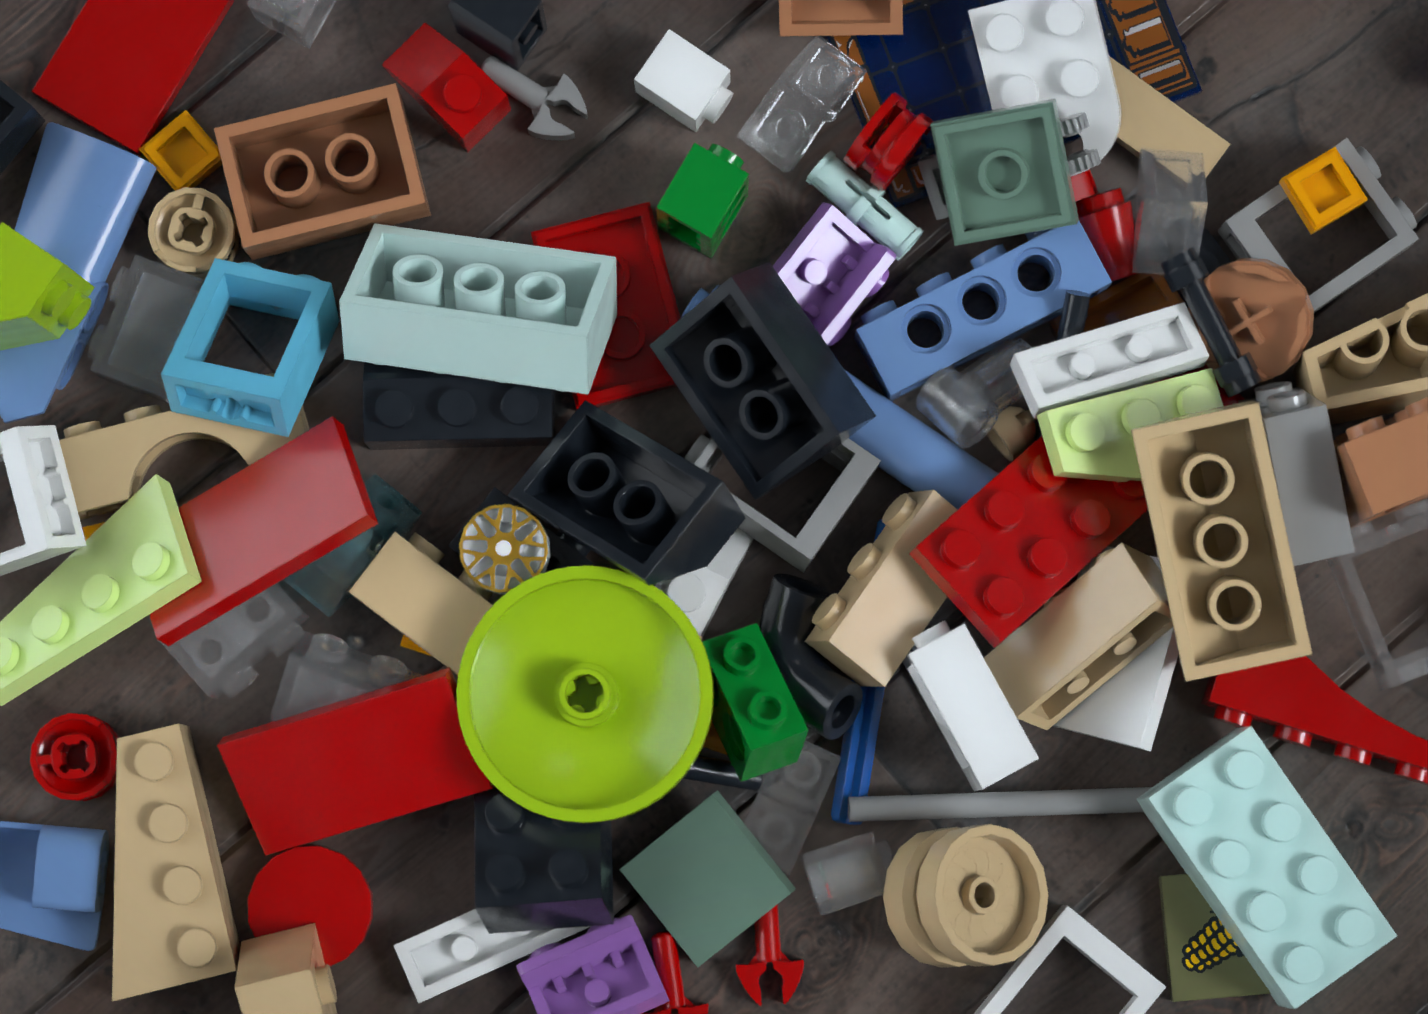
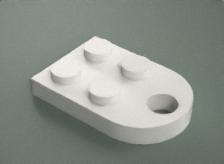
M1006 0L968 10L992 110L1056 99L1059 119L1085 112L1089 127L1079 133L1083 140V150L1097 149L1100 160H1102L1117 139L1121 125V104L1096 0ZM1077 172V173L1072 174V175H1070V176H1074V175L1080 174V173H1082V172Z

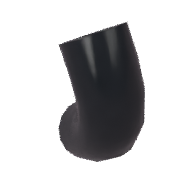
M775 574L763 604L759 625L760 631L807 728L827 739L834 740L842 736L855 721L862 704L863 691L859 684L829 667L822 655L805 642L816 626L812 623L816 610L831 594L821 586L808 580L788 574Z

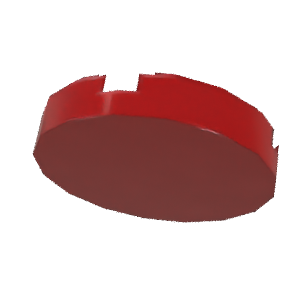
M324 846L294 847L274 856L256 875L248 896V923L255 938L315 923L324 962L329 967L347 959L365 941L373 919V894L362 871L345 854Z

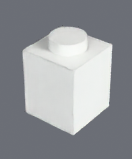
M668 29L634 79L636 93L694 132H697L705 119L714 124L724 112L734 94L727 89L730 84V69L670 29Z

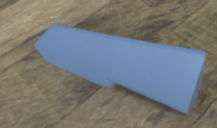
M53 122L48 123L45 127L15 231L63 262L95 288L89 295L91 305L84 319L74 329H66L60 339L0 351V416L6 424L44 414L55 389L62 390L71 379L106 302L109 286L105 281L157 169L150 162L130 152Z
M0 821V928L85 951L94 950L98 942L109 857L108 831Z

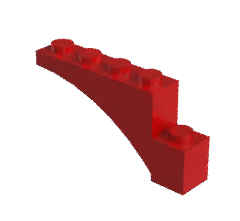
M1307 656L1209 676L1201 704L1216 708L1213 717L1215 720L1236 727L1251 726L1252 720L1276 727L1273 737L1281 741L1310 748L1313 738L1336 745L1333 756L1363 766H1370L1372 757L1396 764L1393 773L1395 776L1428 785V740L1406 731L1371 711L1342 690Z

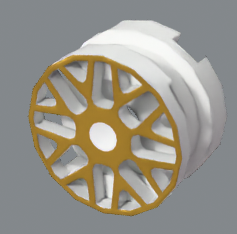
M510 504L492 505L476 513L464 527L459 543L461 563L468 576L485 590L505 595L520 583L545 573L551 557L550 540L542 523L527 510Z

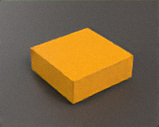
M187 110L183 111L139 149L148 161L157 167L156 170L174 191L185 187L195 188L222 165L218 146Z
M1336 147L1299 167L1279 181V184L1311 235L1368 200Z

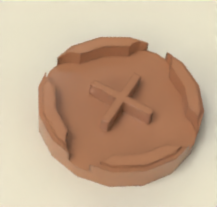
M1241 258L1219 266L1204 279L1242 355L1250 352L1258 368L1256 370L1262 380L1261 382L1283 374L1301 358L1313 335L1314 309L1306 287L1289 269L1268 259ZM1188 306V311L1209 354L1205 364L1214 370L1219 365Z

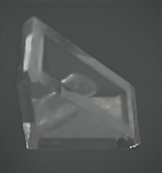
M1141 148L1132 273L1165 275L1160 264L1194 247L1199 257L1208 205L1203 153Z

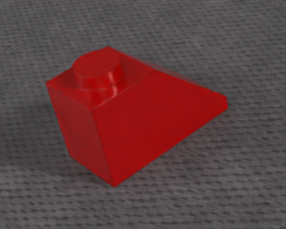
M426 22L382 64V67L467 152L511 111L507 94L464 51Z

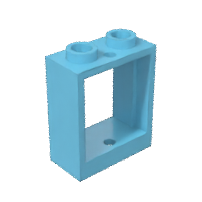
M215 258L161 373L171 411L289 437L339 323L332 283L321 281L307 274L293 275L264 269L250 262L236 263ZM230 305L299 320L274 377L204 362Z

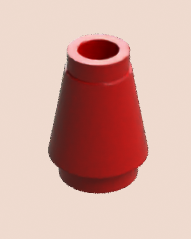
M1121 187L1076 201L1079 221L1111 281L1140 272L1136 261L1138 257L1131 200L1125 201Z

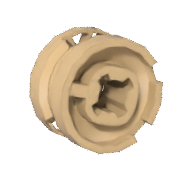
M185 187L168 193L156 204L149 218L148 238L153 252L171 272L185 279L205 280L215 258L225 260L230 255L228 261L233 262L239 250L240 234L235 216L217 195L203 188Z

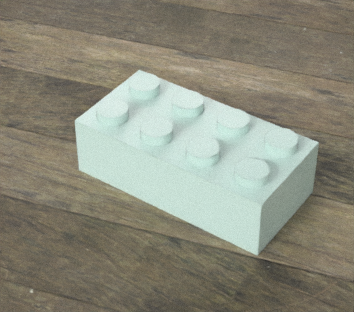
M374 223L339 301L344 359L376 365L430 371L438 374L492 380L500 383L554 389L562 392L589 394L617 317L616 257Z
M1252 726L1235 728L1136 799L1177 861L1266 985L1278 1006L1290 1009L1298 1008L1397 937V934Z

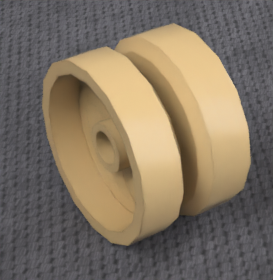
M993 824L973 825L963 828H939L917 833L904 843L895 854L887 869L883 894L887 922L900 947L917 961L941 968L965 965L995 966L1015 961L1034 945L1045 923L1049 897L1044 868L1032 846L1015 831Z

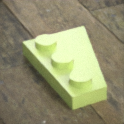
M1209 368L1054 408L1036 416L1054 476L1116 482L1142 481L1131 433L1132 429L1191 413L1223 407L1213 370Z

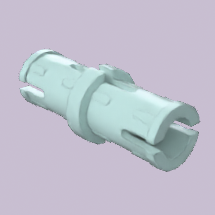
M829 151L818 162L805 180L841 209L853 224L859 225L877 242L892 250L897 255V261L913 247L924 232L923 229L913 224L883 198L885 190L882 192L874 185L872 187L869 186L839 160L833 151Z

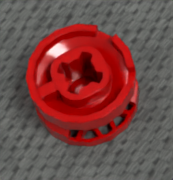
M896 92L892 93L875 112L843 159V162L854 171L862 168L871 175L870 183L882 192L893 182L922 144L921 136L923 134L927 135L930 132V124L933 122L924 113L914 115L906 108L907 101ZM890 122L891 124L884 130V132L881 134V136L874 144L873 148L870 149L869 147L872 145V143L884 129L886 124Z
M67 713L55 717L40 728L31 745L30 764L34 777L46 792L60 799L89 801L102 797L116 785L117 738L121 737L109 723L95 716Z

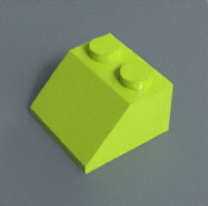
M1 222L0 351L60 339L66 329H74L84 319L91 305L89 295L95 287L63 262Z

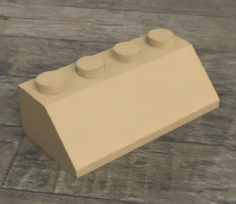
M1246 401L1132 429L1131 433L1185 681L1312 655L1259 402Z

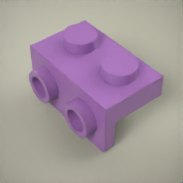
M823 202L773 267L825 343L831 346L838 342L848 331L851 325L850 316L864 298L874 295L885 284L889 276L888 268L897 255L888 247L872 241L832 204Z
M627 915L620 919L614 917V924L591 926L586 934L564 944L551 943L535 950L528 960L516 966L530 994L537 1014H642L670 1001L632 915Z

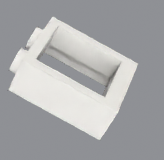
M16 426L0 432V462L4 461L26 543L25 545L0 553V576L87 545L56 426Z
M942 621L912 638L914 642L913 652L909 653L902 662L974 792L992 785L1039 759L965 624L950 630L946 621Z
M1061 905L1040 931L1034 945L1018 958L974 1014H1001L1062 938L1133 995L1119 1014H1145L1166 986L1069 906Z

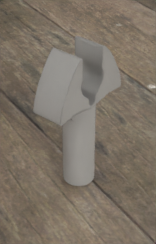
M494 56L488 57L482 63L480 68L505 93L532 109L534 121L527 128L529 135L546 140H570L575 138L574 131L561 123L555 122L551 118L550 109L547 105L556 107L564 104L570 106L574 112L588 119L584 100L576 85L566 74L562 75L557 86L542 87Z

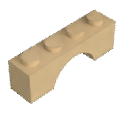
M275 373L265 375L274 377ZM151 405L124 413L125 423L101 428L100 421H91L68 427L63 430L65 439H61L59 442L79 518L82 520L121 508L140 490L147 470L157 457L179 443L200 439L217 441L238 451L247 464L251 465L310 429L303 405L289 437L176 413L171 410L161 412L160 405Z

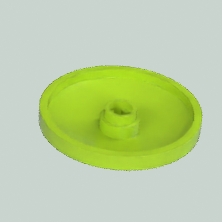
M571 566L536 575L509 590L497 600L477 624L466 645L458 672L456 690L457 711L464 740L475 762L489 781L508 798L532 812L548 818L576 823L605 822L632 815L649 807L671 791L687 774L704 745L711 723L714 701L713 678L705 647L698 632L680 607L654 585L648 586L629 573L598 566Z

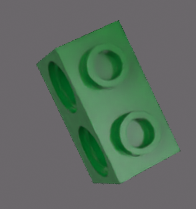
M694 142L656 207L658 229L712 259L748 197L749 173L741 169L744 161L720 145L712 143L707 150Z
M754 623L702 641L710 662L713 678L714 701L711 721L740 782L798 762L809 730L758 624Z

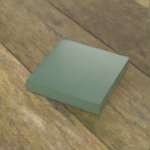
M1056 99L933 121L930 124L955 246L1078 223L1079 217Z
M718 790L619 869L697 968L796 889Z

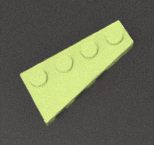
M155 474L86 540L87 546L76 549L0 621V706L5 705L202 582L171 484Z

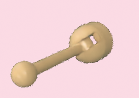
M1004 407L994 412L982 422L983 429L990 441L1009 461L1016 459L1031 446L1037 434L1034 422L1037 418H1033L1030 409L1025 411L1020 407Z

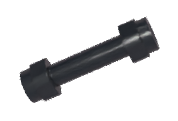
M1194 247L1162 262L1160 266L1165 273L1164 278L1172 293L1180 289L1219 365L1218 368L1213 370V373L1228 398L1261 382L1262 380L1256 370L1258 368L1250 352L1242 355L1202 278L1208 275L1209 272L1202 258L1198 257Z

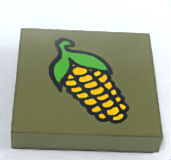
M1188 874L1158 876L1170 1001L1178 1002L1271 994Z

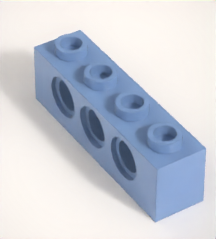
M1080 221L1075 225L1025 233L1028 242L1009 252L1006 251L1003 244L997 245L973 258L970 262L974 269L954 280H952L948 272L942 273L915 289L919 298L899 308L891 300L862 315L860 318L864 326L856 329L854 339L884 396L893 401L1061 315L1067 290L1082 291L1090 294V298L1108 289L1112 281ZM1026 263L1042 265L1049 273L1050 286L1042 291L1026 289L1018 279V268ZM971 291H984L993 298L996 312L988 319L979 320L972 318L964 310L962 298ZM920 318L932 320L940 328L941 341L930 348L919 347L910 340L907 333L908 325Z

